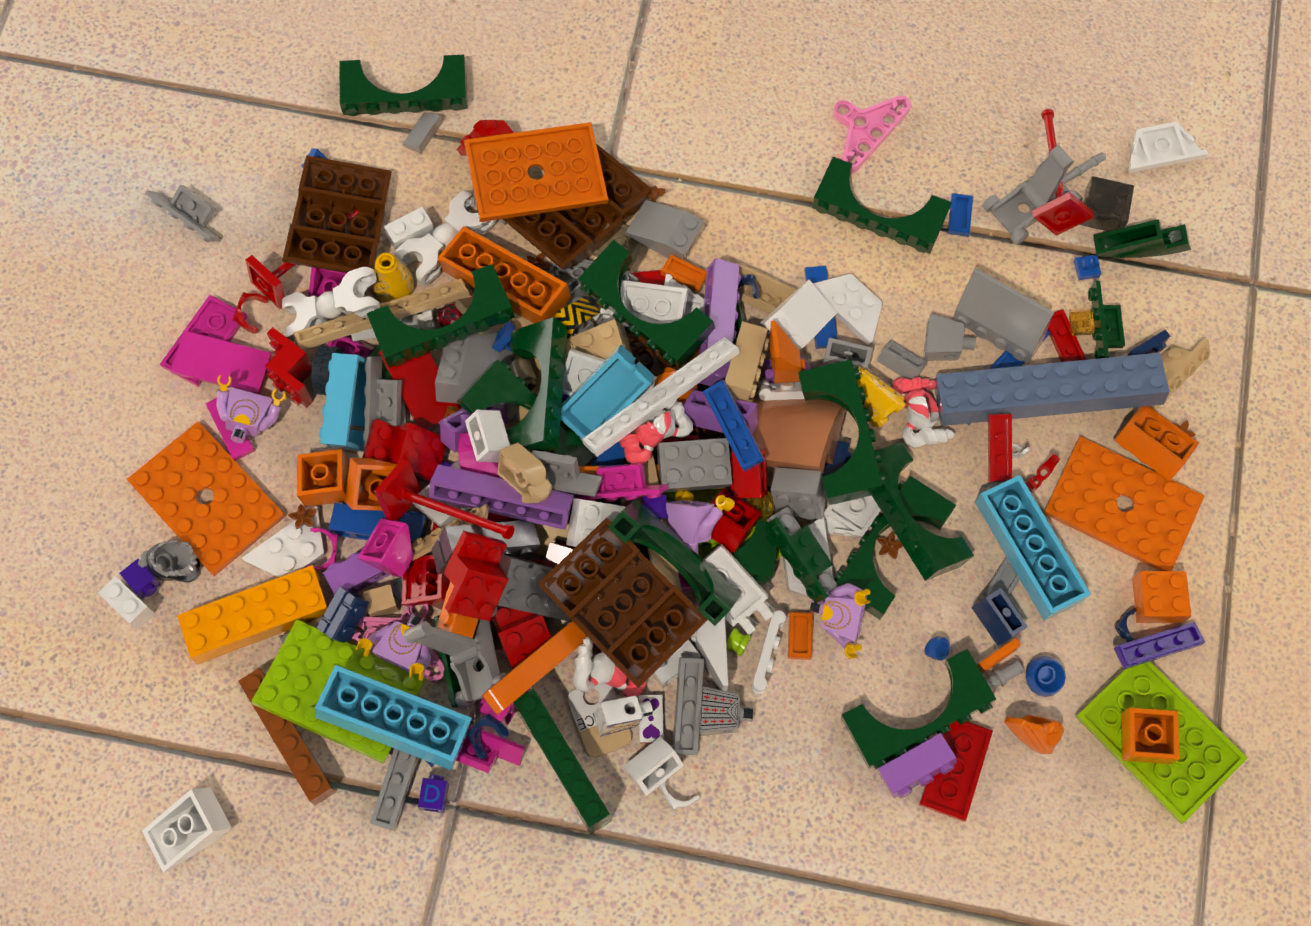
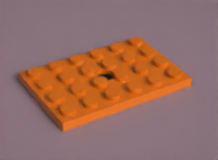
M592 122L464 140L480 222L608 203ZM539 166L540 169L544 170V176L541 179H532L528 175L530 167Z
M199 421L127 478L128 482L181 541L189 542V545L192 546L193 554L197 555L199 561L214 577L286 517ZM205 489L213 491L214 499L211 503L206 505L197 502V495L200 491Z
M1080 436L1043 514L1159 571H1172L1205 495L1173 480L1168 481L1159 473ZM1120 496L1128 497L1133 503L1132 510L1128 512L1121 511L1116 502L1117 498Z

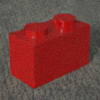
M760 449L765 461L746 472L743 471L734 452H732L730 456L731 469H733L731 490L734 492V498H762L768 495L765 449Z

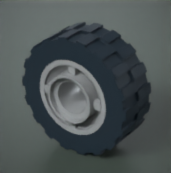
M322 345L316 351L311 369V384L315 394L327 395L325 387L329 381V361L332 359V353L344 354L341 348Z

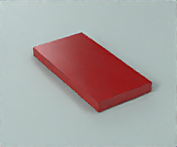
M382 350L378 352L382 356V361L392 380H402L401 397L417 426L427 429L460 410L456 403L436 401L435 380L438 367L430 352H427L422 357H414L405 361L402 365L390 368Z
M956 722L950 726L951 730L942 735L956 757L955 768L944 775L940 772L933 776L934 780L924 786L919 806L966 822L993 730L971 722H966L962 725Z

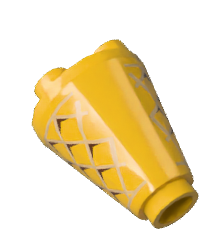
M390 253L380 254L374 266L377 280L371 285L373 294L383 302H389L413 294L415 281L412 272L394 255Z
M858 366L861 379L857 380L858 387L863 386L866 400H863L862 404L863 408L868 407L871 421H867L870 427L878 426L879 428L889 420L887 417L889 414L899 412L906 405L904 402L905 398L871 372Z

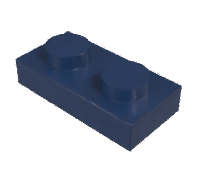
M1164 330L1131 350L1127 356L1151 354L1152 352L1159 353L1166 348V342L1171 336Z

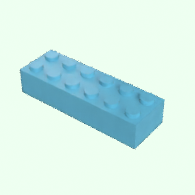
M1020 475L979 495L975 501L976 506L1044 621L1084 602L1091 595Z
M335 665L315 707V718L451 771L468 733L472 719L469 716Z

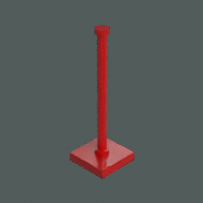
M1046 109L1042 111L1041 117L1045 122L1050 153L1057 146L1053 124L1054 111ZM1062 181L1055 192L1056 199L1032 210L1033 218L1056 236L1094 218L1093 210L1071 192L1064 194Z
M354 210L353 214L348 213L346 215L347 222L360 211ZM253 255L249 256L245 261L250 282L262 294L268 297L276 307L281 309L282 299L285 295L282 282L278 278L296 264L284 262L273 272H270Z
M403 459L374 490L387 520L398 522L414 502L499 533L505 539L512 538L514 534V526L502 525L419 495L418 493L421 492L411 464Z

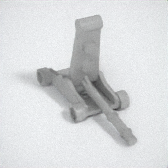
M1058 145L1050 151L1048 158L1037 167L1033 177L1018 185L1001 200L996 195L990 196L982 204V207L996 217L1011 235L1010 239L1013 243L1019 245L1029 236L1025 229L1037 222L1033 218L1032 210L1056 199L1055 192L1061 181L1063 182L1064 194L1071 192L1082 201L1083 198L1078 192L1070 191L1064 184L1077 176H1081L1092 167L1098 166L1099 163L1106 159V155L1101 152L1096 156H1092L1088 161L1066 173L1074 161ZM1025 204L1029 207L1030 211L1022 213L1019 211L1018 206Z
M496 606V608H495L494 613H493L492 616L496 615V613H497V606ZM478 619L473 635L474 639L451 633L438 627H431L426 621L404 631V638L408 643L417 642L450 655L451 668L456 673L461 690L455 694V701L460 709L472 707L475 701L483 698L481 696L506 675V673H499L489 621ZM478 659H480L484 665L482 671L480 672L476 668V663Z

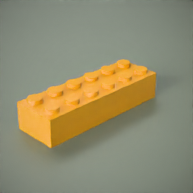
M311 565L181 613L177 617L190 659L198 665L289 631L296 620L304 623L311 622L323 616L329 604L318 572Z

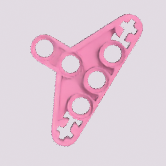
M897 96L863 110H860L846 100L838 101L835 104L834 118L849 128L842 160L850 162L854 159L855 155L857 156L855 163H851L850 173L858 171L907 116L911 107V102L907 97ZM903 104L904 107H901V108L898 110V113H896L895 111H896V109H897V106H900V105ZM844 107L849 113L842 115L838 112V109ZM891 117L894 119V122L887 124L883 121V118ZM862 119L865 125L857 126L854 121ZM874 130L879 131L882 136L875 138L871 135V132ZM864 144L867 145L870 150L867 152H862L859 150L858 146Z
M422 604L425 606V612L419 617L426 621L430 608L428 604ZM414 606L407 607L401 618H361L358 627L365 632L363 638L367 639L371 634L387 625H392L395 621L404 625L407 624L413 614L412 609ZM355 631L351 639L358 643L362 634ZM430 648L431 662L428 667L432 669L439 667L440 675L431 677L430 671L426 669L424 671V678L431 683H439L444 679V666L434 650Z

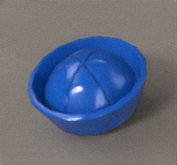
M1050 656L1037 657L1031 661L1025 676L1031 691L1043 697L1057 694L1064 686L1066 679L1065 670L1061 663Z

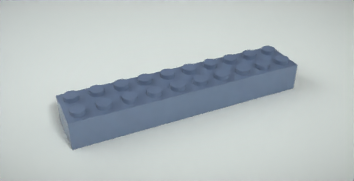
M1160 353L936 374L935 395L941 426L988 422V414L1010 413L1012 414V419L1164 405L1170 392Z

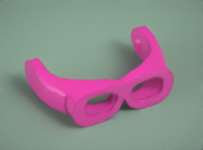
M310 528L311 532L326 534L332 542L333 552L329 560L321 566H314L316 570H325L336 562L338 534H333L326 529Z

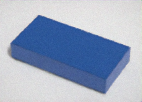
M952 193L947 234L968 237L970 234L973 196Z

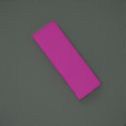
M217 398L205 403L231 457L235 461L255 451L247 435L243 443H236L230 439L233 431L227 430L225 422L220 419L216 406Z

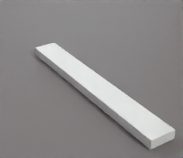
M723 337L582 439L583 444L598 457L740 353L739 348Z

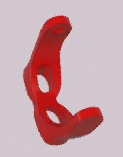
M242 292L232 321L236 322L246 331L256 334L258 328L249 325L244 320L241 306L249 300L268 303L269 298L258 293Z
M1052 454L1038 468L1037 476L1030 477L1025 484L1030 492L1036 491L1042 482L1050 476L1054 467L1060 461L1057 455ZM1043 469L1048 472L1044 477L1040 474Z

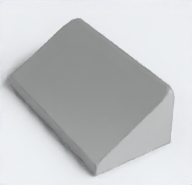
M424 112L403 142V146L421 154L442 124L441 115Z
M893 340L886 344L877 359L885 367L910 380L913 377H919L928 363Z

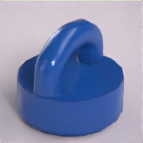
M936 636L928 641L924 652L926 656L942 661L948 656L950 645L946 638Z

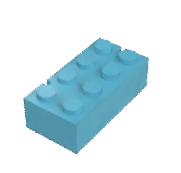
M621 344L561 405L560 419L582 439L629 406L652 383L654 375L640 362L635 364L636 358Z
M332 353V359L328 365L330 372L329 381L325 387L327 394L326 403L322 409L324 417L323 426L320 428L319 437L321 444L336 449L364 452V431L350 430V426L365 427L364 409L366 407V396L364 389L366 385L367 374L365 372V364L367 360L359 355Z

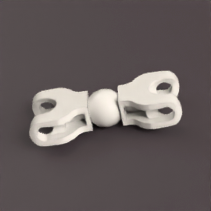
M463 190L450 201V212L444 219L446 224L437 226L432 235L428 233L422 238L407 239L394 252V256L405 266L415 261L422 262L416 270L417 281L422 285H428L440 275L442 268L437 257L463 226L482 236L496 223V220L480 222L478 213L469 212L474 206L475 201L473 194L468 190Z
M361 267L349 271L339 286L333 288V291L324 292L319 298L316 296L307 297L299 292L284 297L282 299V308L290 313H297L294 323L285 328V336L290 341L297 343L293 332L327 322L328 319H335L342 313L346 315L354 313L361 318H367L366 313L380 308L379 301L373 297H364L366 289L377 280L375 270L369 267Z

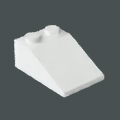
M807 280L760 322V325L768 328L767 333L770 335L771 321H776L800 351L837 312L813 283Z
M573 498L566 545L576 547L606 517L612 522L626 507Z
M724 616L716 626L707 621L691 636V643H695V649L701 658L704 659V666L717 689L727 692L728 671Z
M211 787L191 789L144 828L142 832L162 871L167 872L215 843L230 831L232 827Z

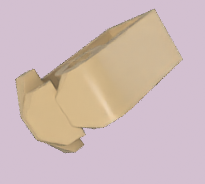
M515 443L499 451L497 474L522 495V502L525 504L545 501L551 494L553 486L546 479V469L542 462L520 443Z

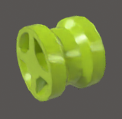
M734 628L727 640L726 650H733L741 657L750 641L751 635H743L739 632V629Z

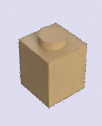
M391 584L363 592L365 600L370 602L366 608V613L370 617H383L399 612Z

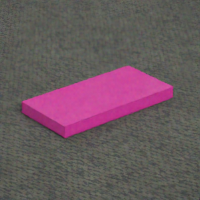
M209 295L184 331L231 342L241 326L232 321L236 308ZM242 312L243 318L246 320L248 316ZM182 334L160 363V366L171 372ZM179 376L197 387L202 383L199 380Z
M183 331L171 373L219 385L217 382L219 375H221L220 381L222 384L229 382L228 378L230 375L232 382L227 388L233 387L260 395L267 372L265 365L270 361L272 354L259 349Z

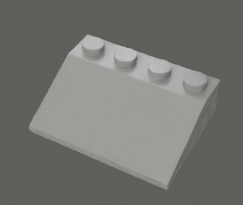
M976 268L957 305L953 320L963 323L965 325L964 328L971 330L979 338L990 341L998 349L1010 352L1017 360L1029 363L1042 345L1054 312Z
M477 332L469 335L462 341H454L444 347L435 380L436 401L458 404L456 402L458 398L493 361L498 359L510 366L511 362L515 360L516 354L508 351L505 347L500 352L492 348L497 333L481 336ZM505 403L494 404L489 407L504 409Z

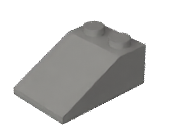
M645 200L626 230L625 235L666 258H669L672 254L684 260L700 235L705 221L687 211Z

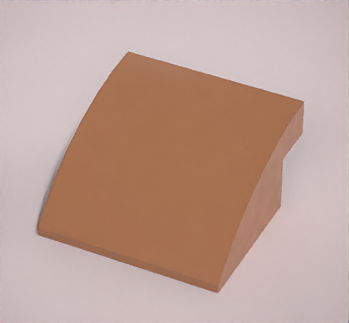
M758 392L752 403H757L758 425L752 435L759 448L766 451V466L817 470L823 474L825 463L833 464L845 409L838 404L826 400L805 401V399L763 401L760 399Z

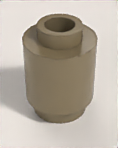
M523 358L513 360L509 366L511 368L510 372L516 378H522L527 383V388L530 391L537 386V378L529 360Z

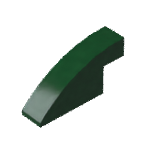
M1159 219L1094 235L1096 254L1102 257L1142 258L1191 250L1185 224L1163 229Z

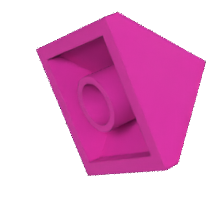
M312 267L308 297L316 296L319 298L324 292L333 291V288L340 285L347 273Z

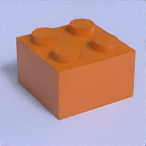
M342 449L297 455V497L305 507L345 501L350 460Z
M1140 571L1132 578L1134 603L1137 610L1135 612L1136 623H1184L1191 617L1186 571Z
M1128 708L1121 713L1122 761L1172 764L1180 760L1178 711Z

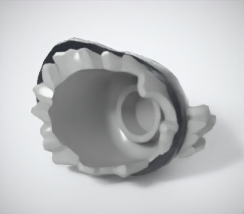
M178 540L163 541L154 545L148 551H144L141 554V559L138 562L140 567L147 566L154 577L164 581L176 580L190 583L195 581L200 571V562L197 555L193 554L192 546L189 545V542H179Z

